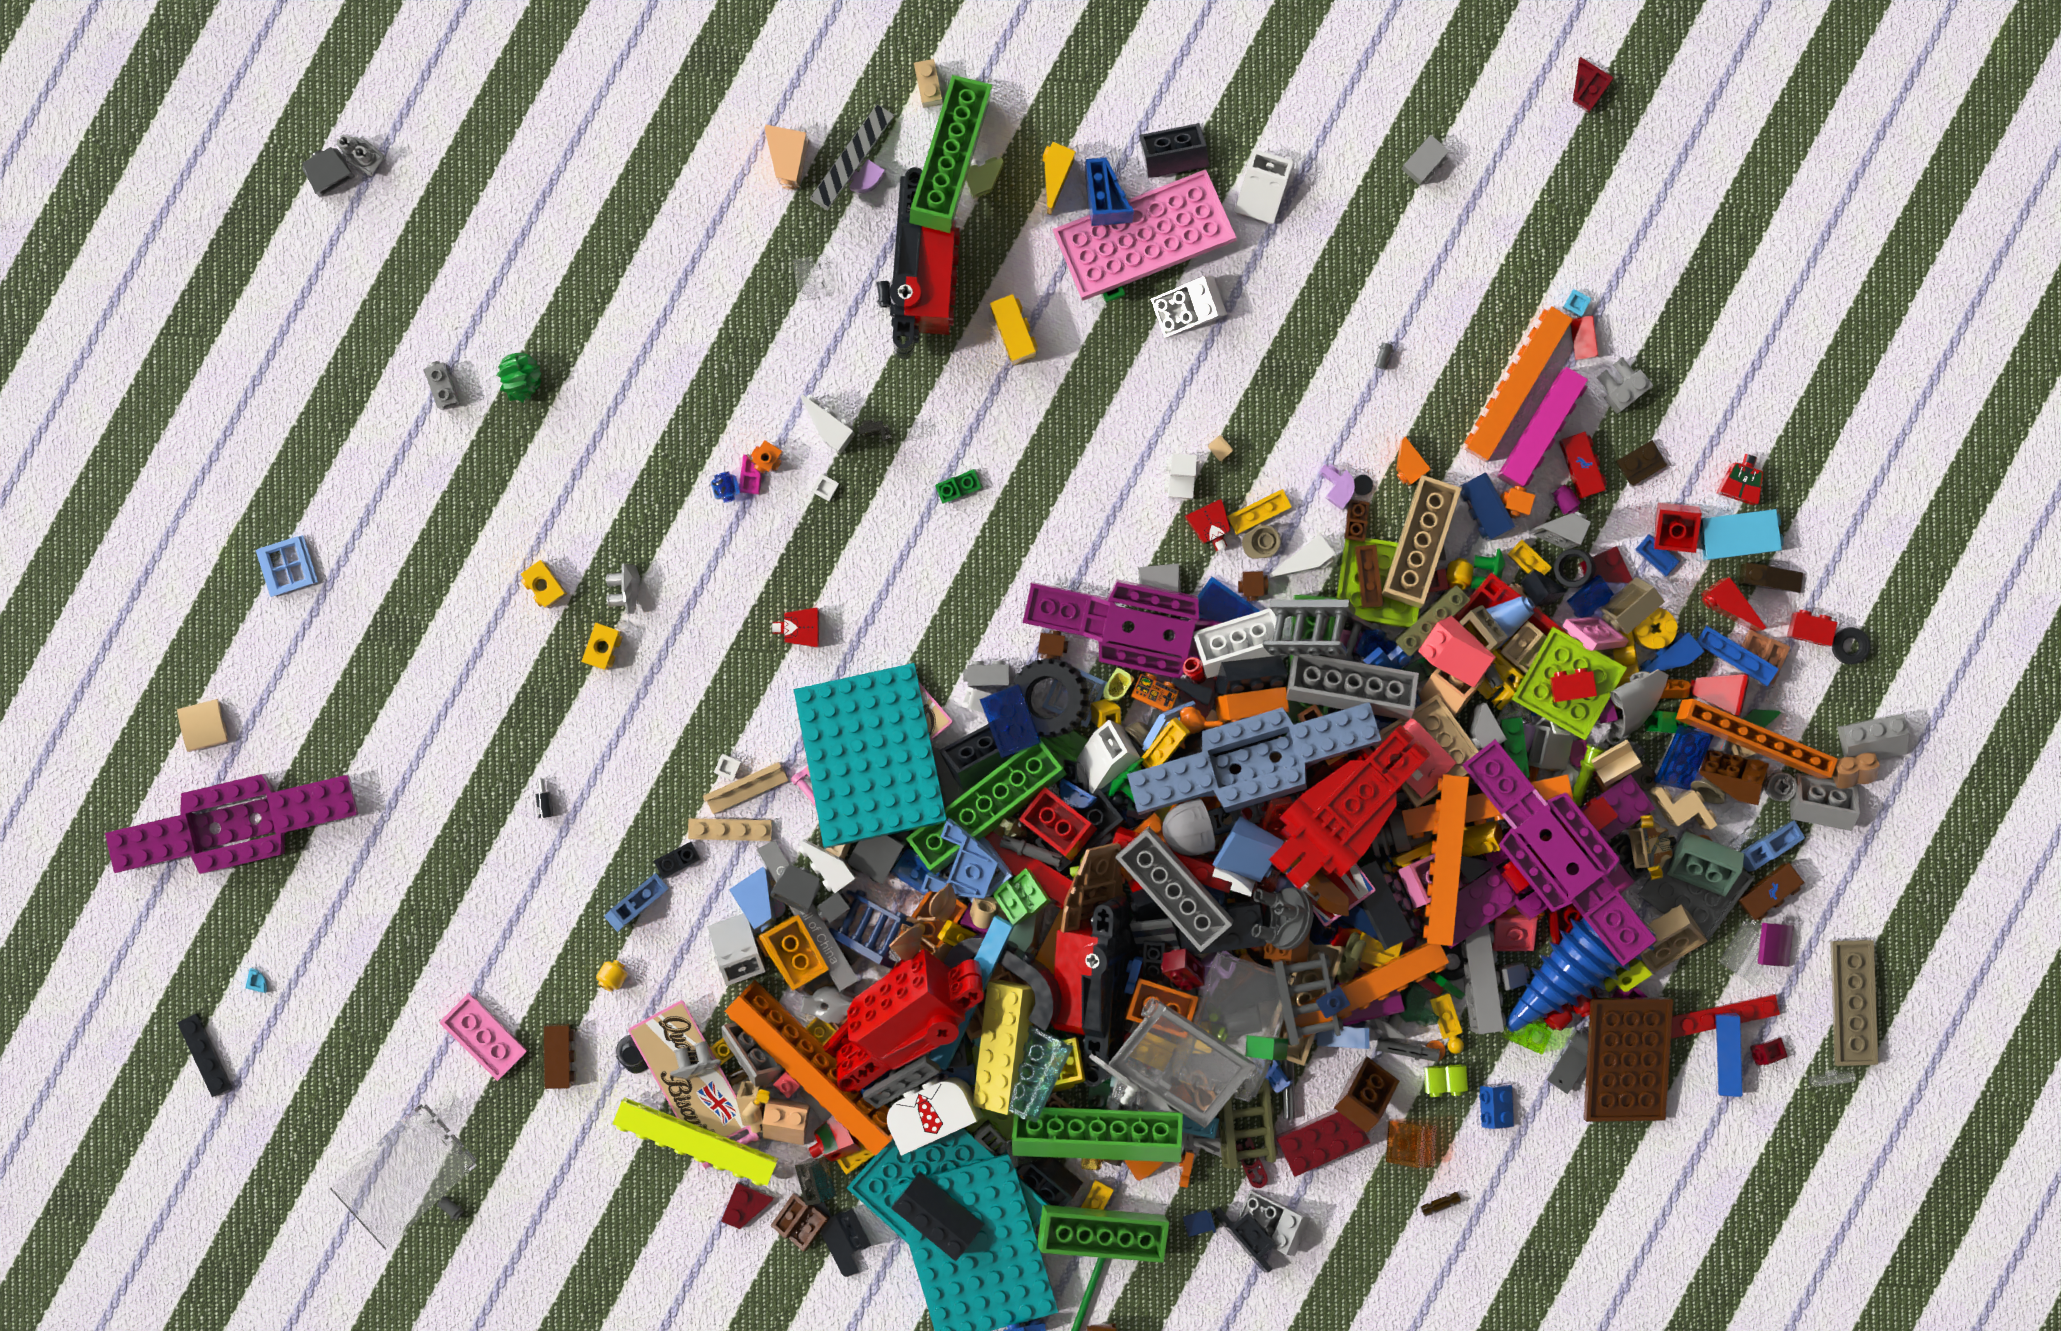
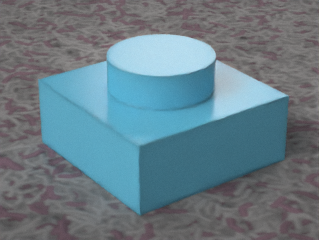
M1573 289L1562 308L1578 317H1582L1591 298Z

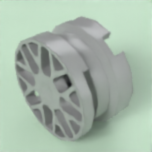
M1782 772L1769 775L1766 779L1767 785L1765 784L1764 787L1768 797L1775 801H1787L1795 795L1797 790L1795 779L1790 774Z

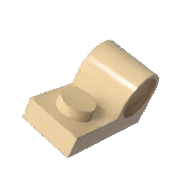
M994 897L973 899L970 915L975 926L986 929L990 927L994 916L997 915L1004 920H1009Z

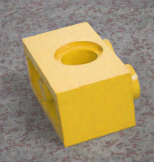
M539 560L521 573L523 577L521 580L522 584L527 590L531 589L535 594L533 599L539 607L549 608L567 595V592L543 560ZM540 580L547 582V588L544 591L538 589L537 585Z
M595 623L581 662L604 670H608L609 667L612 668L616 656L613 655L615 648L620 647L623 636H620L621 631ZM603 641L607 642L609 646L605 653H601L598 648L599 644Z

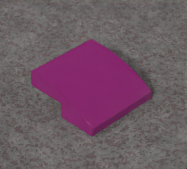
M1762 923L1758 964L1789 967L1794 925Z

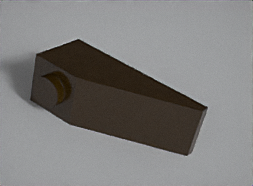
M1744 563L1741 564L1739 585L1801 593L1803 572Z

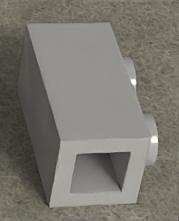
M440 361L428 364V368L423 370L437 408L443 410L460 404L447 365L443 362L440 363Z
M972 661V665H967V669H963V682H967V686H1009V664L1005 665V661H992V665H984V661Z

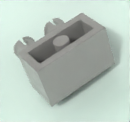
M1621 357L1613 364V367L1624 378L1623 383L1617 384L1607 369L1596 377L1608 391V395L1604 399L1616 414L1653 386L1642 370L1633 371L1624 357Z

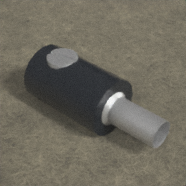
M545 778L537 779L539 793L535 794L538 819L553 817L551 792L546 791Z

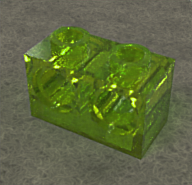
M1537 1021L1536 1024L1532 1023L1523 1027V1030L1518 1034L1512 1033L1505 1027L1502 1037L1543 1055L1552 1032L1547 1030L1548 1025ZM1536 1031L1542 1033V1038L1538 1042H1534L1532 1039Z

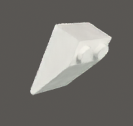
M1319 534L1268 576L1274 578L1318 567L1323 569L1334 561L1332 556L1336 553Z

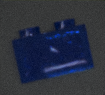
M1597 575L1566 602L1574 611L1575 617H1592L1594 612L1600 606L1606 605L1615 594L1604 579Z
M1374 629V631L1364 630L1355 652L1365 659L1375 649L1380 647L1388 655L1397 647V643L1387 638L1385 632L1379 629Z

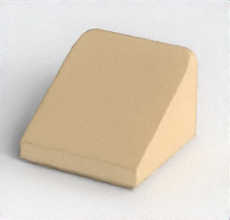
M1219 435L1208 445V448L1219 461H1222L1233 451L1222 435Z

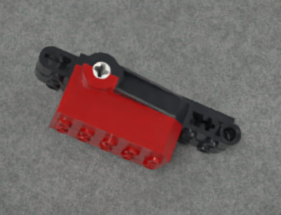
M918 167L908 169L905 176L900 177L893 281L890 287V316L892 317L894 353L901 359H908L913 355L915 343L919 344L920 333L949 335L950 326L954 325V307L951 306H955L956 299L955 287L953 286L957 285V267L954 266H958L959 253L956 246L960 244V227H956V220H954L950 233L909 223L910 209L922 173V169ZM902 336L906 337L905 344L902 342Z
M1115 896L1097 906L1092 918L1080 920L1079 929L1065 933L1061 932V928L1057 930L1054 977L1061 992V1010L1054 1029L1085 1035L1082 1042L1084 1048L1082 1064L1085 1075L1084 1082L1090 1087L1099 1086L1113 1075L1095 1063L1089 1056L1093 1054L1109 1065L1111 1059L1124 1044L1125 1018L1123 1017L1129 994L1125 992V988L1130 974L1126 970L1129 960L1133 961L1134 954L1138 949L1131 926L1128 925L1129 902L1123 896Z

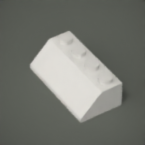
M1270 608L1193 632L1207 678L1218 675L1221 662L1274 656L1269 654L1262 645L1263 641L1273 640L1276 617Z

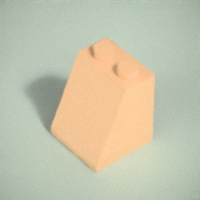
M765 124L764 129L775 176L779 185H782V188L787 190L800 188L809 143L806 132Z
M1437 668L1415 701L1421 705L1438 694L1451 714L1456 718L1484 682L1486 676L1484 674L1477 686L1472 687Z
M770 1097L765 1105L762 1123L763 1139L804 1145L810 1105L803 1102Z

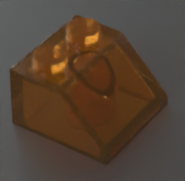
M1390 1120L1388 1122L1386 1162L1414 1168L1434 1167L1437 1125Z

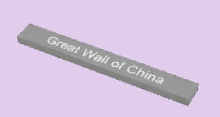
M773 840L756 849V852L776 884L783 868L789 866V863L776 841ZM813 903L807 914L789 906L794 915L800 916L829 968L828 973L838 990L841 992L859 981L824 921L817 913L818 911Z

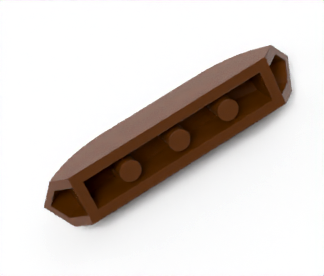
M1297 858L1283 873L1289 872L1300 860ZM1318 870L1306 883L1308 892L1314 897L1319 896L1316 904L1333 914L1349 916V898Z

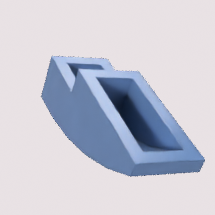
M1795 820L1771 832L1741 851L1744 853L1743 866L1747 872L1754 871L1768 861L1777 858L1805 838Z

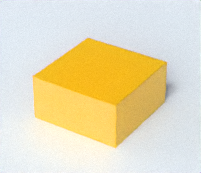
M815 1017L805 1027L823 1046L837 1032L830 1023H826L818 1017Z

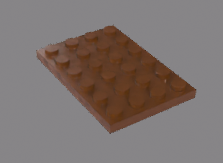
M1671 997L1591 999L1584 1120L1586 1122L1666 1121L1673 999Z

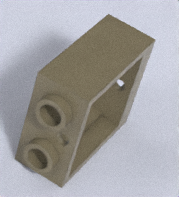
M1636 577L1599 610L1603 614L1602 619L1609 626L1612 625L1616 631L1619 632L1621 630L1628 634L1665 601L1655 587Z
M1483 605L1471 610L1459 622L1465 627L1471 621L1489 643L1486 648L1491 653L1508 638Z

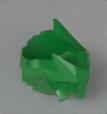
M512 353L504 357L498 366L499 372L496 375L501 378L500 382L502 385L500 391L506 392L510 401L517 400L524 403L526 398L531 399V394L535 393V390L539 388L541 383L540 377L542 373L540 372V366L537 365V361L525 353Z

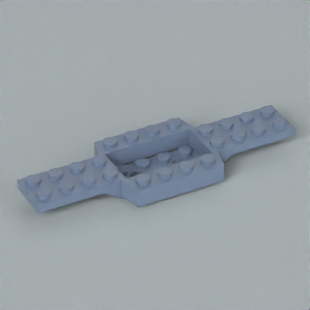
M1370 702L1294 725L1282 707L1202 731V752L1127 774L1139 815L1207 796H1216L1227 813L1307 789V769L1329 758L1380 744L1382 740ZM1287 733L1285 737H1280L1275 740L1260 743L1258 745L1240 749L1238 751H1234L1228 754L1219 755L1217 757L1212 756L1217 753H1221L1227 750H1231L1237 747H1241L1247 744H1251L1254 742H1258L1264 739H1268L1274 736ZM1274 752L1282 755V759L1277 763L1270 760V755ZM1238 764L1242 769L1239 774L1234 775L1230 773V767Z

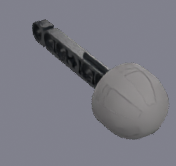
M1310 787L1275 798L1277 807L1269 809V814L1261 809L1264 806V802L1248 806L1247 808L1252 811V816L1247 820L1256 825L1260 824V819L1284 813L1287 809L1282 807L1281 799L1289 797L1293 804L1301 796V793L1308 791ZM1200 798L1184 802L1175 806L1167 813L1163 822L1164 839L1174 852L1182 855L1194 856L1212 852L1215 849L1214 836L1230 832L1238 818L1242 817L1241 811L1243 808L1227 812L1232 816V822L1229 825H1225L1221 821L1222 815L1226 813L1223 807L1207 811ZM1273 799L1265 801L1267 805L1275 804Z

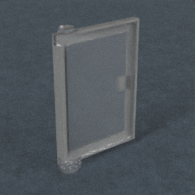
M1151 998L1147 1001L1141 1012V1015L1145 1018L1111 1059L1109 1066L1206 1128L1244 1080L1248 1079L1251 1081L1255 1077L1257 1070L1254 1068L1256 1064L1161 1001Z

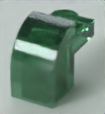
M1409 982L1408 987L1400 991L1404 1012H1400L1399 1015L1406 1023L1416 1021L1417 1024L1423 1027L1436 1025L1440 1017L1424 1007L1430 992L1416 982Z

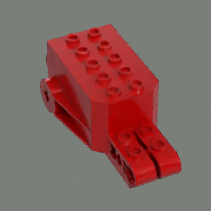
M1401 724L1366 760H1350L1303 793L1279 817L1286 826L1278 834L1287 841L1268 860L1283 873L1298 858L1300 861L1286 875L1298 889L1304 886L1318 870L1325 876L1334 871L1341 878L1365 854L1397 805L1396 790L1431 755L1418 741L1405 753L1402 751L1414 737ZM1397 755H1399L1400 758L1397 760V762L1389 770H1387L1386 766L1390 764V762Z
M924 948L913 959L905 961L856 996L847 1010L848 1039L851 1042L845 1044L836 1053L838 1088L844 1092L853 1090L858 1092L888 1070H895L936 1049L940 1045L953 1042L959 1034L958 1025L965 1021V1012L981 1002L984 997L980 963L970 959L951 969Z

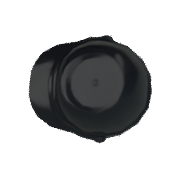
M631 1035L620 1039L616 1048V1058L629 1072L634 1074L647 1070L649 1067Z

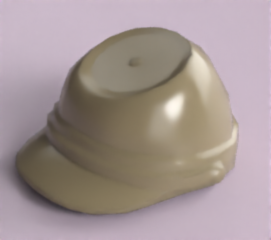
M1260 524L1242 538L1244 553L1253 559L1271 558L1277 553L1281 545L1279 532L1274 527Z
M1136 722L1124 727V730L1136 744L1143 748V742L1151 728L1143 722Z
M1705 777L1701 778L1700 781H1693L1691 783L1692 789L1695 793L1698 791L1705 802L1711 804H1723L1725 802L1726 792Z

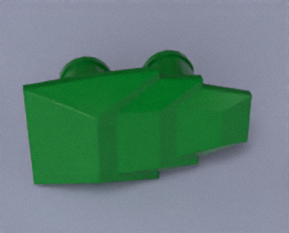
M1500 548L1497 549L1494 558L1475 555L1474 568L1492 570L1502 580L1506 563ZM1473 575L1471 588L1477 589L1487 577Z
M1144 758L1136 760L1112 780L1109 796H1113L1116 791L1122 790L1135 803L1127 774L1142 770L1141 764Z

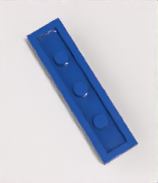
M1707 625L1696 641L1701 648L1766 687L1769 686L1779 668Z

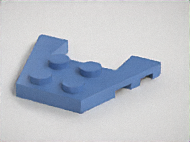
M948 818L941 838L960 845V849L948 880L928 872L921 891L938 892L949 883L958 896L984 899L1000 860L952 819Z

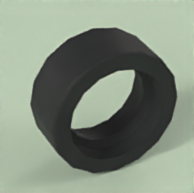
M1568 549L1557 557L1554 563V573L1561 584L1570 588H1581L1587 586L1593 580L1596 573V564L1589 553L1581 549ZM1573 556L1582 558L1587 566L1585 575L1576 581L1568 579L1563 571L1565 561Z

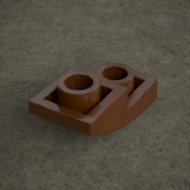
M1349 500L1344 539L1365 542L1370 502Z

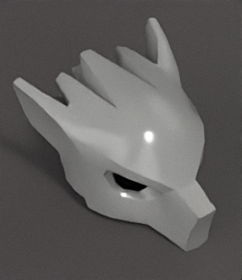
M852 985L841 992L837 987L824 986L813 995H804L800 1011L814 1015L826 1023L833 1022L839 1024L840 1021L847 1018V1010L853 999L858 996L853 992L856 985Z

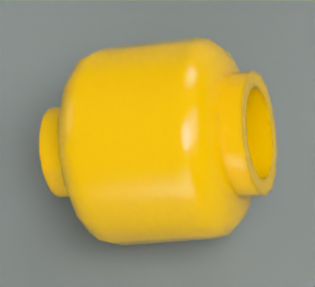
M1457 558L1448 563L1446 577L1449 586L1453 588L1457 585L1461 590L1470 586L1474 567L1464 558Z
M614 960L613 963L605 962L596 976L599 981L598 985L609 992L619 990L627 978V972L624 970L625 965L617 960Z

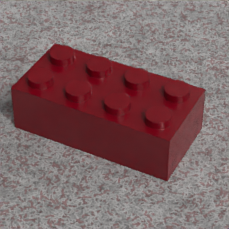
M1336 1109L1276 1135L1294 1177L1370 1143L1366 1132Z

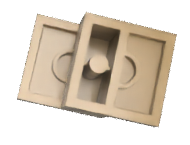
M1653 787L1647 790V793L1669 825L1680 826L1691 817H1694L1702 829L1711 830L1717 826L1714 821L1717 819L1711 809H1706L1703 804L1705 800L1698 791L1695 793L1694 790H1684L1672 798L1666 788Z

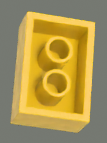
M1011 294L991 302L990 309L1012 365L1014 366L1036 357L1038 346L1034 336H1029L1028 332H1030L1031 328L1027 318H1022L1023 307L1019 298L1015 299L1014 295Z

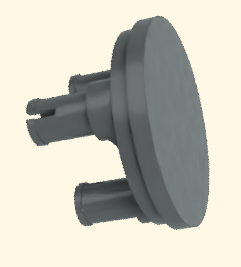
M1293 887L1279 892H1267L1257 889L1254 892V901L1267 904L1264 914L1265 927L1255 924L1252 928V936L1264 939L1267 943L1281 950H1292L1298 947L1307 937L1313 921V904L1309 895L1304 890Z

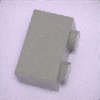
M1430 135L1401 169L1417 184L1420 185L1423 181L1427 183L1434 175L1433 169L1436 166L1441 168L1448 160L1446 155L1449 150Z

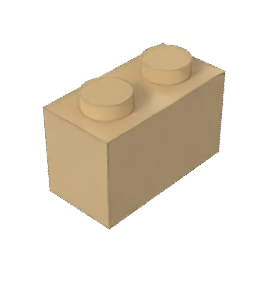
M934 59L915 62L914 67L922 107L942 105V96Z

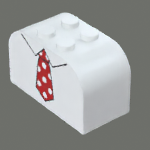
M948 1077L938 1081L935 1078L923 1084V1089L921 1090L917 1086L903 1094L904 1098L892 1105L887 1115V1124L900 1155H904L975 1123L983 1117L980 1108L973 1105L974 1094L964 1080Z

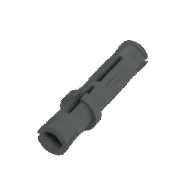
M1005 834L1002 837L1003 840H1001L1000 847L1017 852L1019 856L1025 855L1058 868L1062 862V854L1060 855L1029 844L1024 839L1020 841Z
M1378 1038L1376 1051L1413 1057L1418 1061L1419 1059L1438 1062L1440 1049L1422 1047V1044L1411 1045Z

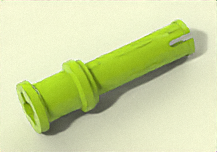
M1591 743L1586 745L1588 749L1584 759L1580 761V766L1582 767L1572 791L1573 802L1579 807L1582 805L1593 772L1596 771L1591 760L1605 751L1602 747Z

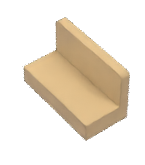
M1628 740L1621 742L1591 760L1597 774L1606 787L1642 767Z

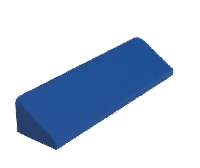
M1737 1013L1716 1014L1718 1095L1742 1097L1740 1016Z

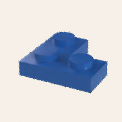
M1399 646L1386 655L1378 647L1363 661L1369 665L1400 670L1410 662L1414 655L1408 656Z
M1040 1319L1028 1321L1026 1326H1020V1323L1007 1325V1328L1003 1331H1046V1324L1041 1323Z

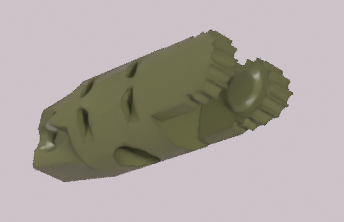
M1004 818L1000 826L1004 827L1006 835L1020 841L1022 839L1026 840L1025 837L1028 831H1032L1015 818L1008 820Z
M1357 932L1351 934L1342 955L1336 978L1340 983L1352 980L1362 959L1366 942L1360 939L1361 937Z

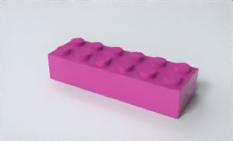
M1565 367L1558 373L1497 474V478L1514 488L1515 486L1525 487L1530 484L1534 477L1532 474L1533 470L1537 467L1539 468L1543 463L1545 457L1542 455L1547 450H1550L1555 443L1554 435L1561 432L1566 424L1564 419L1569 414L1571 415L1576 408L1575 400L1582 397L1588 387L1585 384L1588 379L1568 367Z

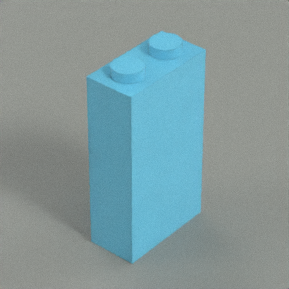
M1776 509L1701 519L1699 532L1703 561L1782 550L1781 546L1784 545L1783 535L1779 533V526L1781 525L1780 514L1777 513Z

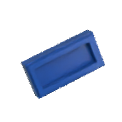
M1650 534L1634 549L1664 577H1667L1680 562L1668 550L1654 549V538Z

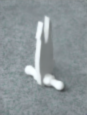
M1093 1054L1089 1056L1095 1063L1127 1086L1125 1095L1120 1100L1122 1104H1127L1130 1097L1140 1091L1139 1085L1133 1081L1130 1082ZM1140 1070L1141 1073L1146 1075L1144 1070Z

